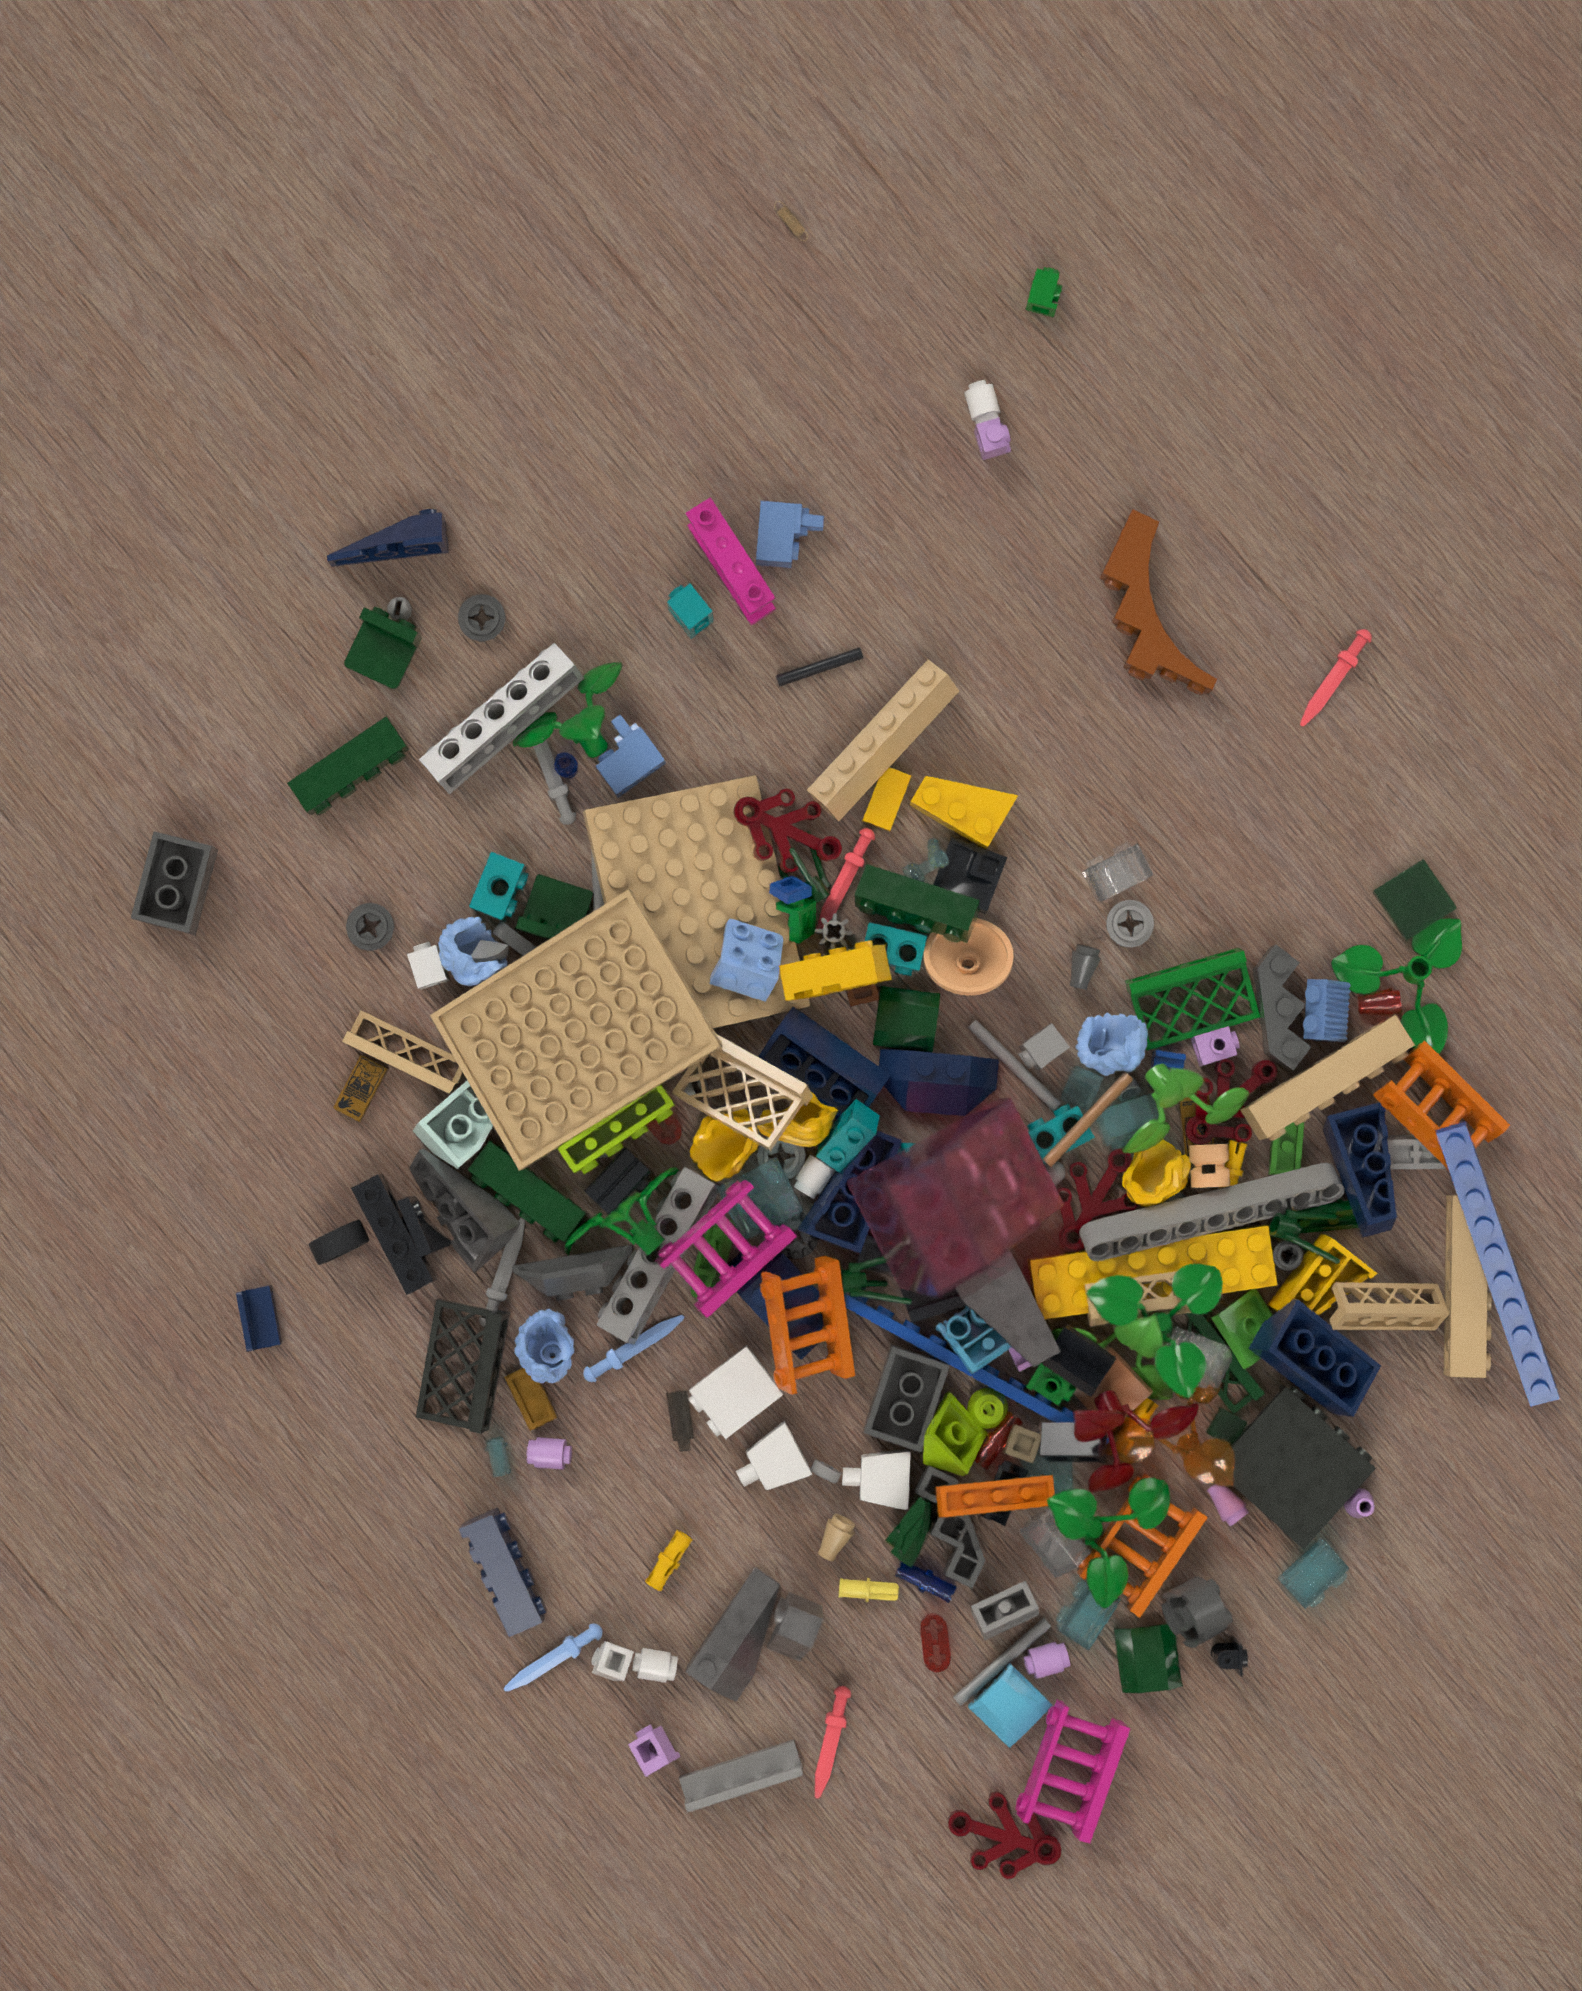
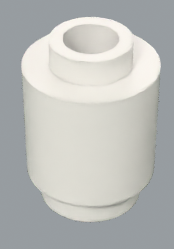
M985 380L971 383L969 390L964 394L972 421L978 424L999 418L1000 408L993 384H986Z
M809 1155L796 1176L797 1182L793 1187L814 1199L817 1193H822L835 1170L818 1157Z
M642 1648L641 1654L635 1653L632 1671H636L637 1678L663 1683H666V1680L674 1681L678 1657L671 1656V1652Z

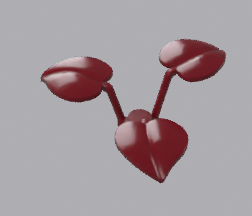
M1112 1390L1105 1391L1094 1399L1097 1410L1074 1411V1436L1079 1442L1095 1441L1107 1433L1114 1458L1112 1465L1101 1466L1090 1476L1088 1481L1089 1492L1095 1493L1117 1488L1129 1481L1134 1474V1468L1131 1463L1120 1464L1113 1434V1428L1124 1423V1416L1126 1414L1146 1432H1152L1154 1439H1167L1182 1433L1191 1425L1198 1412L1199 1406L1197 1401L1192 1405L1176 1406L1159 1412L1153 1417L1150 1425L1140 1419L1130 1409L1128 1404L1122 1405L1116 1392Z

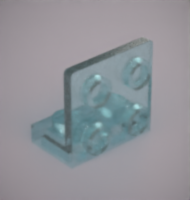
M777 1158L771 1159L748 1173L717 1187L723 1199L727 1196L726 1190L736 1181H740V1183L743 1180L750 1182L754 1188L747 1195L774 1226L803 1211ZM739 1203L728 1211L737 1230L746 1240L763 1232Z

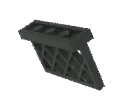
M442 1299L436 1300L416 1418L470 1429V1432L480 1434L489 1430L510 1312L494 1311ZM443 1307L453 1309L460 1321L447 1328L441 1319ZM461 1311L468 1312L470 1314L464 1316ZM475 1314L487 1316L485 1329L476 1335L467 1320ZM463 1324L471 1339L459 1346L451 1331ZM446 1335L455 1350L442 1357L436 1346L437 1341ZM483 1335V1340L481 1342L479 1337ZM474 1341L480 1350V1357L471 1364L462 1349ZM457 1353L466 1368L454 1376L445 1361ZM434 1357H436V1359H437V1361H438V1362H436L435 1364H433V1363H434ZM478 1364V1368H477V1372H476L475 1369H474V1366H476V1365ZM441 1365L449 1380L437 1387L431 1378V1374L434 1368ZM469 1371L475 1380V1385L472 1390L465 1393L457 1378ZM452 1382L461 1397L449 1405L440 1390ZM429 1386H430L433 1391H431V1392L428 1394ZM434 1394L444 1407L437 1414L425 1412L427 1399ZM473 1394L472 1401L468 1397ZM462 1400H464L470 1410L468 1421L458 1419L451 1409ZM447 1412L450 1417L443 1416L442 1414Z

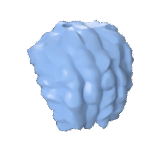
M480 917L460 918L453 924L448 923L446 929L442 930V935L438 942L442 966L447 971H451L455 980L464 986H477L508 966L506 957L501 961L499 959L478 963L473 961L471 954L480 940L497 942L491 936V930H486V925L481 923Z
M1105 1013L1103 1017L1100 1015H1096L1095 1018L1092 1016L1087 1017L1086 1021L1082 1024V1029L1079 1031L1077 1037L1078 1044L1075 1046L1081 1063L1088 1068H1093L1104 1076L1114 1074L1115 1071L1132 1072L1138 1067L1145 1056L1144 1050L1147 1047L1148 1036L1146 1023L1139 1020L1137 1016L1129 1015L1126 1017V1015L1121 1013L1112 1016L1109 1013Z
M548 1308L546 1310H539L533 1316H529L526 1323L519 1327V1334L515 1338V1355L518 1357L522 1368L532 1377L533 1381L555 1383L567 1374V1370L572 1366L571 1356L574 1353V1339L569 1335L568 1328L565 1327V1317L563 1314Z

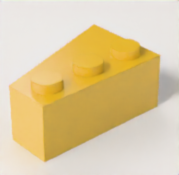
M925 776L909 805L979 847L987 849L1018 795Z
M872 940L856 943L853 950L847 951L846 947L829 950V955L821 956V953L803 956V961L779 965L786 1001L815 998L892 980L885 944L873 945Z
M1321 1233L1313 1245L1339 1258L1340 1263L1336 1264L1308 1250L1303 1256L1301 1264L1291 1272L1267 1305L1278 1312L1293 1299H1298L1314 1313L1320 1315L1336 1301L1332 1286L1336 1282L1362 1283L1378 1273L1336 1240Z

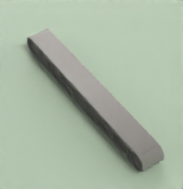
M1320 1163L1090 1221L1081 1227L1079 1235L1089 1259L1102 1261L1272 1218L1276 1213L1285 1214L1287 1209L1299 1211L1331 1203L1341 1198L1345 1189L1334 1166L1331 1163Z

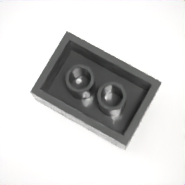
M154 831L131 919L196 936L218 849L210 845Z
M891 1344L863 1432L922 1452L924 1435L932 1421L950 1365Z

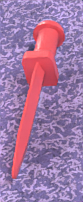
M1358 630L1355 633L1357 635L1347 651L1343 650L1338 654L1337 658L1339 660L1309 701L1300 722L1301 726H1305L1323 709L1350 668L1354 669L1358 664L1356 657L1367 642L1370 643L1372 640L1371 633L1368 630Z
M864 828L860 830L859 834L861 836L854 850L845 855L844 859H846V862L830 891L831 895L827 897L822 907L817 929H823L824 927L821 922L822 917L827 922L832 919L859 867L863 868L865 863L863 856L871 840H875V834L871 829Z
M839 1686L834 1690L833 1693L836 1697L833 1709L825 1717L827 1727L815 1773V1798L817 1799L821 1797L830 1778L841 1730L846 1728L847 1722L844 1711L847 1699L851 1698V1692L846 1686Z

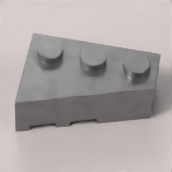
M789 1592L786 1599L780 1598L775 1610L774 1624L776 1625L767 1648L800 1662L802 1657L812 1649L823 1622V1608L820 1604Z

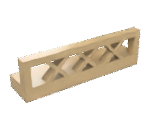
M362 1010L351 1031L346 1032L342 1041L449 1094L455 1091L463 1075L459 1067L453 1080L443 1077L438 1063L447 1060L457 1063L453 1054ZM364 1019L375 1024L379 1036L367 1040L357 1035ZM381 1027H383V1028H385V1029H387V1030H389V1031H391V1032H388V1033L383 1034V1033H382V1030H381ZM397 1034L402 1037L406 1049L392 1052L388 1050L384 1038ZM380 1039L383 1047L373 1042ZM407 1039L416 1043L417 1045L409 1047ZM420 1047L428 1049L432 1062L424 1065L415 1063L411 1051ZM407 1052L409 1060L400 1056V1054ZM434 1053H437L443 1056L444 1058L436 1060ZM434 1065L436 1073L427 1069V1067Z
M1176 1272L1133 1277L1143 1288L1144 1293L1139 1303L1145 1306L1148 1317L1157 1312L1168 1314L1181 1301V1299L1174 1296L1173 1291L1168 1297L1161 1298L1151 1291L1157 1282H1166L1172 1287V1278ZM1095 1283L1085 1284V1291L1087 1292ZM1151 1283L1148 1288L1142 1285ZM1147 1295L1150 1296L1151 1298H1153V1299L1144 1300ZM1087 1297L1089 1326L1110 1324L1099 1315L1095 1306ZM1185 1305L1175 1315L1192 1312ZM1138 1309V1315L1136 1319H1143L1141 1312Z
M1336 1282L1332 1286L1339 1307L1329 1319L1333 1330H1436L1449 1315L1438 1284ZM1345 1293H1351L1360 1300L1359 1303H1348ZM1369 1293H1376L1386 1300L1385 1303L1376 1302L1368 1296ZM1395 1293H1401L1411 1300L1410 1304H1404L1394 1296ZM1420 1294H1431L1434 1304H1429L1420 1297Z

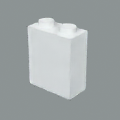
M746 1345L691 1387L689 1392L692 1396L688 1399L699 1413L704 1410L710 1420L707 1424L717 1437L722 1434L727 1439L779 1399L783 1392L778 1389L773 1378Z

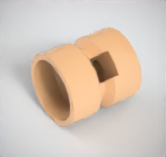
M1228 1144L1189 1145L1190 1162L1194 1164V1168L1190 1171L1191 1187L1230 1186V1172L1225 1167V1163L1229 1161ZM1215 1164V1172L1205 1173L1204 1165Z

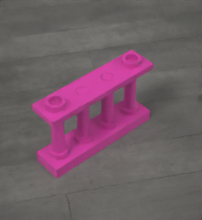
M712 498L706 499L687 511L685 515L691 522L687 525V528L750 626L774 612L776 608L771 601L776 599Z
M743 1180L741 1183L740 1181L733 1183L725 1192L727 1196L675 1243L669 1242L664 1245L658 1252L659 1257L655 1260L663 1269L671 1264L698 1295V1301L694 1306L706 1318L715 1312L797 1237L786 1225L774 1226L747 1195L754 1186L746 1180ZM737 1203L740 1204L765 1233V1240L757 1247L755 1245L751 1246L725 1216ZM715 1223L743 1254V1260L735 1267H729L702 1236ZM691 1244H694L719 1272L721 1280L715 1286L707 1287L679 1256Z
M1057 1699L1054 1707L1051 1706L1046 1716V1724L1048 1725L1024 1793H1020L1017 1798L1016 1814L1023 1822L1028 1824L1032 1813L1071 1825L1072 1833L1079 1841L1090 1844L1131 1728L1123 1721L1111 1718L1109 1725L1103 1727L1067 1715L1069 1707L1063 1701ZM1063 1726L1100 1738L1103 1744L1099 1754L1094 1756L1058 1744ZM1055 1755L1091 1767L1093 1772L1089 1783L1086 1782L1084 1785L1048 1773L1047 1770L1052 1756ZM1042 1784L1081 1796L1083 1801L1079 1811L1072 1813L1037 1801Z

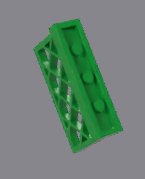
M1234 948L1125 980L1135 1016L1142 1020L1143 1023H1145L1143 1015L1149 1018L1146 1022L1147 1030L1153 1021L1167 1028L1159 1040L1150 1042L1147 1036L1146 1051L1260 1018L1245 963L1247 960L1244 950ZM1240 969L1242 981L1236 990L1223 983L1229 971ZM1221 974L1218 980L1212 977ZM1205 978L1216 983L1208 998L1194 991L1199 981ZM1188 983H1192V985H1191L1190 988H1188V987H1186V986H1184V985H1185V984H1188ZM1178 986L1188 991L1179 1007L1166 1000L1171 988ZM1220 986L1234 992L1226 1008L1212 1001ZM1244 987H1245L1246 995H1244V994L1241 993V991H1242V989H1243ZM1164 991L1161 997L1155 994ZM1192 994L1206 1001L1198 1016L1184 1010ZM1151 995L1159 999L1151 1015L1141 1010L1138 998ZM1238 996L1248 1000L1251 1013L1238 1016L1230 1011ZM1163 1003L1177 1009L1169 1025L1155 1018ZM1210 1004L1224 1011L1219 1021L1214 1024H1209L1202 1020ZM1181 1013L1195 1019L1191 1029L1183 1033L1173 1028ZM1228 1014H1230L1231 1016L1234 1017V1018L1225 1020L1226 1017L1228 1016ZM1199 1023H1202V1024L1206 1025V1026L1197 1028L1198 1025H1199ZM1171 1031L1177 1033L1176 1035L1169 1036Z

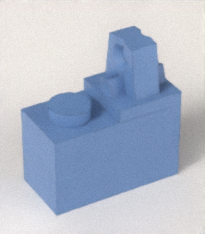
M761 501L756 565L792 568V560H798L799 542H794V539H800V536H807L808 530L823 531L824 516L809 514V509L802 508V504Z
M621 714L611 721L619 733L614 738L619 749L615 752L613 749L605 752L598 758L600 763L596 765L597 770L617 798L666 764L665 759L641 726L638 727L635 723L629 727Z

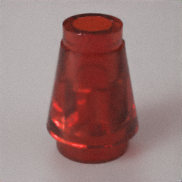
M1391 987L1358 997L1359 1015L1391 1017L1402 1013L1400 990H1392Z

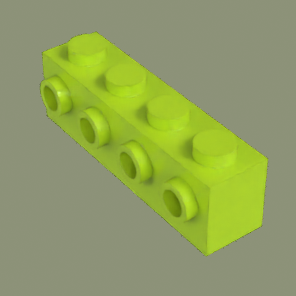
M661 1084L614 1114L574 1136L557 1149L574 1173L581 1170L583 1174H586L599 1165L596 1159L605 1153L608 1157H611L624 1147L621 1142L630 1136L633 1140H636L649 1130L646 1125L656 1119L658 1123H661L674 1114L671 1108L675 1106V1103Z

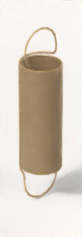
M786 205L777 211V214L796 237L801 236L800 234L803 231L805 232V228Z

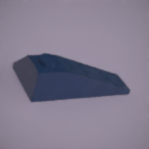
M436 509L421 510L419 515L410 516L327 555V561L331 567L449 553L445 517L442 512L437 513Z

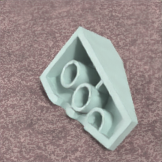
M466 1081L419 1121L413 1132L433 1154L458 1169L480 1150L493 1124L469 1082Z

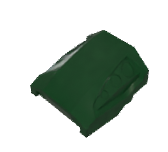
M881 986L872 1045L932 1053L941 993Z
M920 1497L901 1519V1522L885 1539V1542L893 1548L891 1553L909 1567L914 1566L920 1556L932 1524L934 1503L924 1497Z
M1168 1624L1125 1629L1113 1628L1122 1693L1166 1691L1183 1686L1176 1636Z

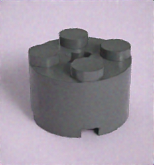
M1195 1576L1164 1593L1162 1598H1166V1602L1162 1604L1165 1620L1175 1636L1181 1634L1186 1639L1182 1643L1187 1647L1195 1648L1225 1631L1227 1626L1233 1621L1231 1613L1224 1606L1219 1596V1586L1213 1579L1206 1581L1201 1577Z

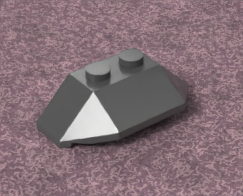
M633 1244L512 1266L513 1272L546 1296H556V1301L574 1298L573 1292L585 1290L586 1296L603 1293V1287L608 1286L628 1259L633 1251Z

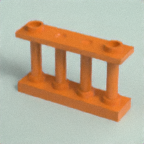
M1423 1041L1408 1052L1409 1056L1403 1059L1411 1068L1400 1081L1395 1084L1391 1080L1373 1094L1381 1105L1407 1128L1448 1171L1449 1169L1437 1138L1436 1130L1458 1124L1463 1118L1475 1130L1471 1138L1475 1149H1477L1483 1140L1487 1143L1491 1142L1505 1133L1510 1126L1426 1041ZM1421 1076L1432 1089L1417 1106L1405 1093L1416 1079ZM1442 1097L1454 1110L1438 1127L1427 1116V1113Z
M825 1255L814 1258L816 1267L814 1272L781 1280L780 1276L767 1271L761 1273L762 1283L760 1289L766 1303L775 1363L773 1377L778 1389L791 1395L797 1393L796 1380L828 1370L832 1374L844 1379L855 1376L839 1260ZM818 1284L820 1295L818 1301L785 1310L784 1292ZM822 1313L824 1322L822 1330L789 1339L787 1322ZM826 1341L828 1350L826 1359L793 1367L791 1351Z
M1145 1473L1141 1478L1137 1476L1130 1484L1128 1492H1130L1137 1481L1150 1476ZM1129 1496L1116 1515L1132 1513L1128 1501ZM1170 1502L1167 1515L1178 1522L1177 1525L1180 1527L1174 1537L1171 1535L1167 1537L1155 1528L1143 1529L1139 1526L1137 1518L1133 1520L1111 1522L1097 1542L1104 1550L1109 1547L1144 1572L1143 1575L1146 1578L1140 1587L1137 1585L1133 1587L1127 1583L1122 1592L1129 1602L1127 1608L1139 1618L1208 1518L1195 1507L1191 1512L1188 1510L1184 1512ZM1124 1522L1161 1547L1160 1550L1163 1553L1157 1562L1154 1560L1150 1562L1114 1537ZM1094 1548L1090 1553L1086 1551L1077 1563V1566L1080 1568L1077 1573L1084 1580L1087 1577L1089 1562L1093 1558L1101 1557L1100 1553Z

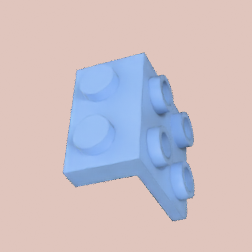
M729 919L725 925L721 956L711 973L709 984L766 1002L778 981L784 940L782 935Z

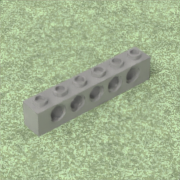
M553 643L549 648L541 651L538 657L527 667L519 670L516 676L505 686L497 689L493 696L484 704L474 709L470 716L462 723L452 728L448 735L440 742L430 747L419 760L450 795L584 679L583 675L563 651Z
M686 1167L683 1168L682 1172L678 1171L671 1182L672 1190L667 1198L664 1197L660 1201L656 1209L658 1215L654 1221L657 1225L654 1227L665 1239L659 1245L660 1248L669 1242L675 1243L708 1213L721 1186ZM690 1194L692 1198L691 1205L687 1209H682L680 1206L682 1197ZM675 1220L677 1230L673 1235L668 1236L666 1226L670 1221ZM640 1247L631 1253L627 1261L629 1266L624 1276H620L616 1280L612 1289L614 1292L609 1303H604L598 1313L599 1321L597 1326L630 1344H635L675 1272V1268L671 1264L665 1269L660 1267L656 1262H653L651 1253L647 1256ZM686 1250L679 1255L681 1258H683ZM645 1273L648 1281L645 1287L640 1289L637 1286V1278L640 1274ZM630 1299L633 1303V1309L629 1314L625 1315L622 1311V1305L626 1300Z

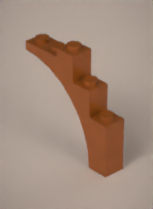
M1132 509L1100 576V579L1105 581L1104 585L1115 591H1120L1121 589L1126 591L1111 623L1117 625L1116 630L1125 635L1132 636L1133 633L1138 635L1123 667L1129 670L1128 674L1139 680H1144V678L1150 680L1155 670L1160 671L1159 675L1168 681L1176 682V680L1188 684L1186 688L1196 694L1203 695L1204 692L1209 694L1213 690L1217 679L1195 666L1178 650L1166 634L1155 611L1150 592L1149 560L1152 542L1159 521Z

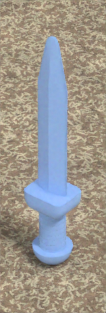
M679 1315L659 1322L640 1334L635 1344L626 1343L614 1351L611 1348L607 1351L605 1359L590 1368L588 1366L585 1367L583 1371L584 1378L588 1382H596L595 1378L609 1369L622 1368V1363L667 1336L683 1321L684 1316Z
M593 1623L589 1625L588 1630L574 1638L571 1635L565 1637L562 1641L563 1644L522 1669L504 1687V1691H510L529 1684L571 1656L575 1659L580 1654L583 1646L594 1639H601L603 1634L602 1628L598 1624Z

